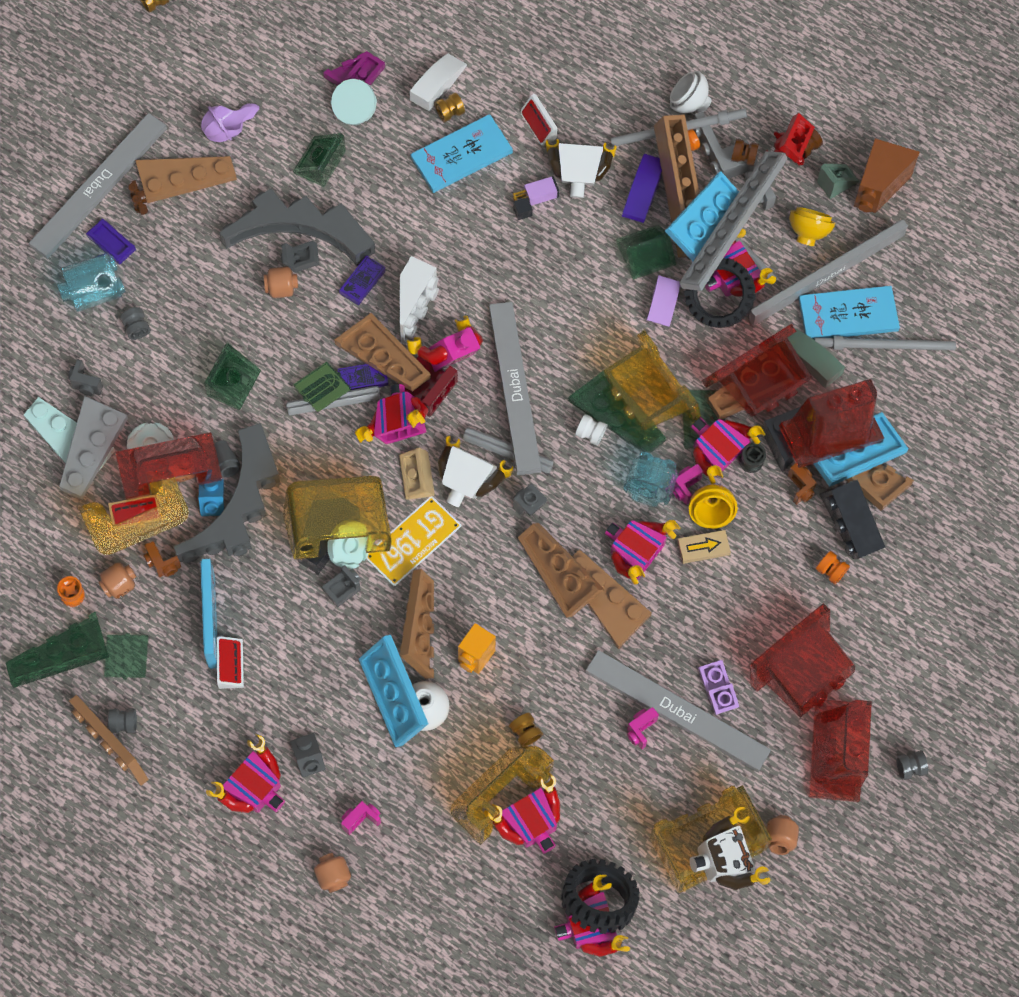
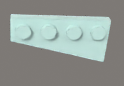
M38 397L25 412L24 417L66 464L77 422ZM114 447L111 448L101 468L115 452Z

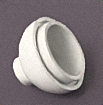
M700 71L684 75L674 86L670 94V107L678 113H691L696 110L699 113L706 111L712 101L708 96L709 86L706 77Z
M421 681L412 684L419 701L422 698L429 700L427 705H421L429 723L421 731L433 730L439 727L446 720L449 713L447 694L440 686L432 682Z

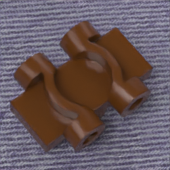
M136 180L131 181L132 183L129 184L128 188L134 210L141 215L147 214L148 208L144 204L147 203L144 190L138 189Z

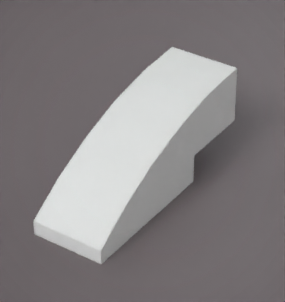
M449 53L434 63L410 90V101L430 111L435 101L444 97L467 64Z

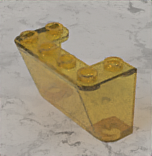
M364 476L296 481L287 487L283 518L293 559L318 557L320 541L367 537L366 553L390 551L392 543L382 480L379 477ZM382 539L383 544L373 545L374 541ZM305 545L313 546V548L308 551L300 550V548H302Z
M516 746L510 748L453 802L450 809L452 817L481 845L492 834V821L499 815L489 802L516 776L531 788L541 787L538 778L541 776L544 783L550 779L549 772L553 775L554 760L540 747ZM483 808L487 809L488 817H485L482 811Z

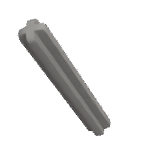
M372 386L349 390L321 410L379 400V387ZM329 394L317 396L310 402L306 398L288 401L286 403L287 412L289 415L317 411L313 405Z
M467 427L463 434L464 441L514 460L511 443ZM539 455L541 471L550 473L554 461Z

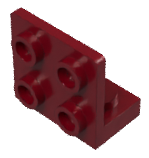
M418 356L416 359L430 373L431 378L414 391L405 388V392L418 397L428 408L427 416L431 417L457 384L458 370L449 366L446 371L441 369L435 372L429 362Z

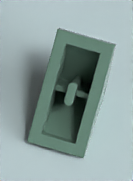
M823 164L820 168L817 182L829 199L856 185L859 180L847 164Z

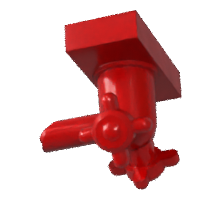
M797 113L792 117L786 132H774L776 142L774 143L775 150L773 152L785 153L799 166L803 165V153L815 127L800 113Z

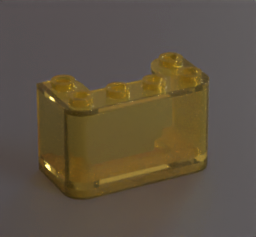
M169 469L156 473L150 479L149 487L152 495H155L159 506L113 525L109 514H107L103 505L98 502H90L78 507L98 552L104 555L116 553L186 521L189 514L188 507L176 479Z
M735 785L726 788L721 792L723 796L719 798L718 803L713 805L706 803L697 809V813L691 816L684 814L669 822L666 818L653 825L654 829L651 831L650 840L678 893L684 892L707 880L704 870L692 871L690 858L699 855L698 847L703 843V836L712 825L727 816H734V811L739 807L746 808L738 813L740 820L750 816L747 823L738 822L735 825L741 827L751 858L768 849L772 838L743 785L738 788Z

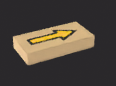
M726 530L678 538L677 541L683 564L729 556L731 554Z

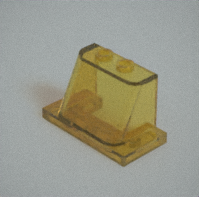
M645 330L637 335L640 347L603 370L605 377L612 386L610 392L617 402L622 400L625 405L623 410L630 420L634 418L643 430H647L683 413H686L694 424L701 417L698 402L685 385H680L660 357L655 343Z

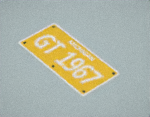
M431 496L370 550L366 559L393 586H396L461 527V524Z

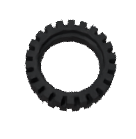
M723 258L716 270H727L733 273L740 280L743 288L742 300L732 313L724 316H714L706 312L700 305L697 290L685 289L684 291L686 306H688L690 313L698 321L710 327L725 328L733 326L747 317L754 305L756 288L752 276L745 267L728 258Z
M590 859L589 863L585 860L580 865L576 864L569 871L561 893L562 907L566 908L565 913L567 916L572 915L571 921L575 924L580 921V927L583 929L586 926H590V932L595 933L598 928L600 934H606L607 930L610 933H614L617 928L619 931L624 929L625 925H628L633 918L640 898L639 888H636L637 882L636 880H631L632 875L629 872L624 874L625 868L620 866L616 869V863L614 862L606 865V860L600 859L598 864L596 859ZM606 874L607 876L601 882L612 884L611 887L617 890L623 898L624 906L612 912L599 911L581 900L576 892V887L580 883L593 881L597 875Z

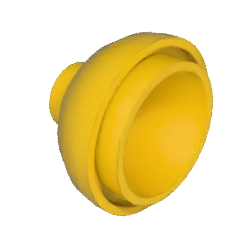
M796 207V210L790 211V224L798 235L796 241L799 243L814 246L816 240L826 237L835 227L832 216L803 207Z
M709 484L699 488L693 493L689 502L691 519L699 526L709 529L726 526L735 518L738 510L734 494L726 487L717 484Z

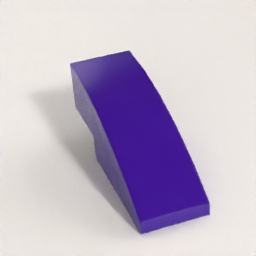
M647 154L643 155L622 217L642 223L645 222L662 177L660 158Z

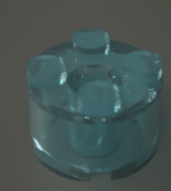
M641 452L631 463L624 483V491L626 493L627 491L631 492L633 500L645 505L657 506L658 503L664 502V505H667L670 502L678 477L677 464L672 460H663L653 457L648 452Z

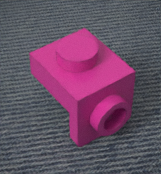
M698 464L692 468L690 466L685 467L679 472V476L674 478L672 492L678 501L682 500L685 505L689 504L692 496L687 488L702 479L703 470Z
M653 707L647 711L646 709L640 710L633 716L634 720L628 723L627 736L634 746L638 744L641 749L645 748L647 744V739L641 732L658 720L659 714Z
M361 801L355 809L350 808L344 813L341 818L343 820L341 827L350 835L366 817L378 827L381 824V818L379 817L381 813L372 804L366 805Z

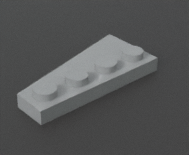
M84 396L59 486L62 491L79 499L84 498L128 420L126 414Z

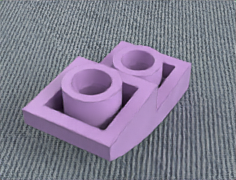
M658 275L646 318L647 321L667 327L670 326L680 289V281Z
M723 660L697 667L715 715L739 707Z

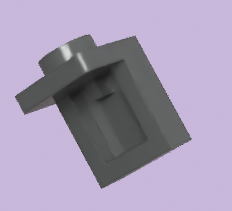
M314 241L291 247L287 243L281 245V261L284 266L290 267L293 272H299L319 265L318 246Z
M77 359L75 366H71L68 374V379L73 389H77L80 393L87 396H92L93 394L101 395L103 389L101 379L84 374L85 367L83 361Z
M531 483L525 489L522 488L515 494L513 509L519 515L525 511L529 516H532L547 503V498Z
M344 565L341 567V573L323 585L322 590L338 608L361 590L359 582L361 578L353 568L349 570Z
M314 733L290 741L302 777L326 769Z

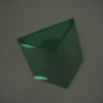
M337 133L314 136L293 173L325 187L346 152L344 135Z
M659 224L616 239V243L633 280L676 265L670 236Z
M226 343L204 382L207 397L240 410L261 369L229 343Z

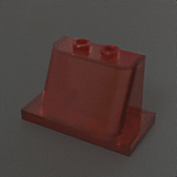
M790 324L701 381L706 388L719 381L749 416L753 417L764 409L767 413L779 406L777 401L783 397L786 400L792 398L799 393L797 388L813 378L787 338L797 332L793 325Z
M871 379L809 397L792 419L780 423L779 428L798 468L882 442L884 436L874 417L877 390Z
M211 432L115 452L126 501L150 496L149 483L192 474L196 475L198 485L222 480Z
M824 603L749 664L750 685L758 692L767 684L800 718L815 705L820 706L827 699L830 692L839 690L845 684L846 679L855 672L854 663L829 633L830 609Z
M815 698L809 782L810 798L850 802L860 801L861 787L868 776L872 701L854 700L846 702Z

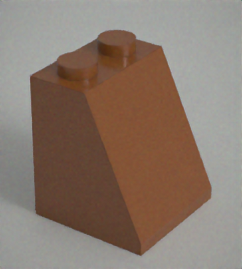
M875 138L854 207L859 208L862 212L876 213L912 177L920 152Z

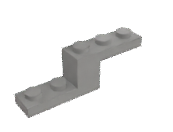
M704 112L695 114L694 119H699L706 116ZM711 126L693 129L702 142L701 149L703 154L709 156L711 160L710 166L714 175L721 171L730 179L745 173L746 180L758 164L757 158L755 159L754 166L747 165L743 161L733 162L731 158L734 145L722 149ZM771 186L759 202V204L762 203L765 210L774 207L776 196Z

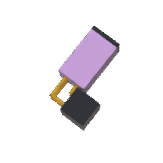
M554 176L526 184L523 191L513 193V208L517 219L521 220L531 217L533 214L532 205L559 197V188Z

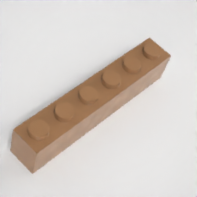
M685 115L663 116L654 125L671 223L699 194ZM676 244L678 258L688 257Z

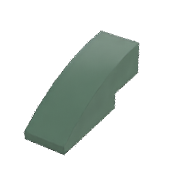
M794 327L776 341L777 344L779 342L782 344L790 358L807 375L811 374L824 388H827L844 372L845 366L829 351Z

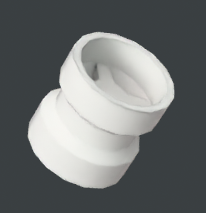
M585 414L578 425L575 436L587 438L590 440V443L598 446L606 431L607 424L601 421L596 422L591 416Z

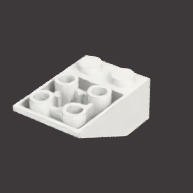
M412 256L400 274V335L402 344H405L408 338L412 339L417 329L416 323L419 319H424L428 310L426 306L430 300H435L439 288H437L439 278H437L436 267Z

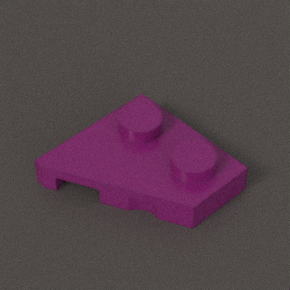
M366 51L357 55L354 59L342 62V66L332 71L330 69L325 70L323 75L325 79L337 86L349 79L362 80L371 86L386 66L384 61Z

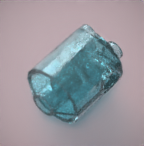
M107 253L61 268L65 282L57 284L63 302L73 300L77 312L121 298V294L126 293L120 277H115L114 271L118 270L112 255L108 256ZM101 274H107L109 276L107 282L102 284L97 282Z

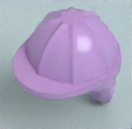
M245 104L239 110L234 111L221 105L208 106L209 110L205 113L201 122L202 131L211 141H231L232 137H236L242 131L243 122L252 119L260 108L256 104Z

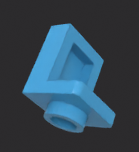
M224 478L199 480L198 499L201 516H220L224 511Z

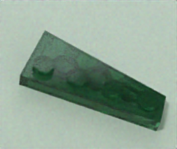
M605 370L568 397V402L596 421L606 423L609 430L646 455H649L666 441L663 433Z
M96 612L88 615V619L78 624L76 622L70 625L68 630L60 635L49 637L46 639L47 642L39 647H32L7 661L6 667L11 685L15 688L109 658Z

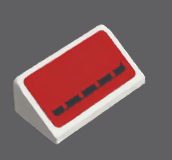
M532 94L520 112L539 143L545 146L546 140H548V144L556 140L557 126L537 95Z
M217 637V684L219 689L244 688L243 639Z

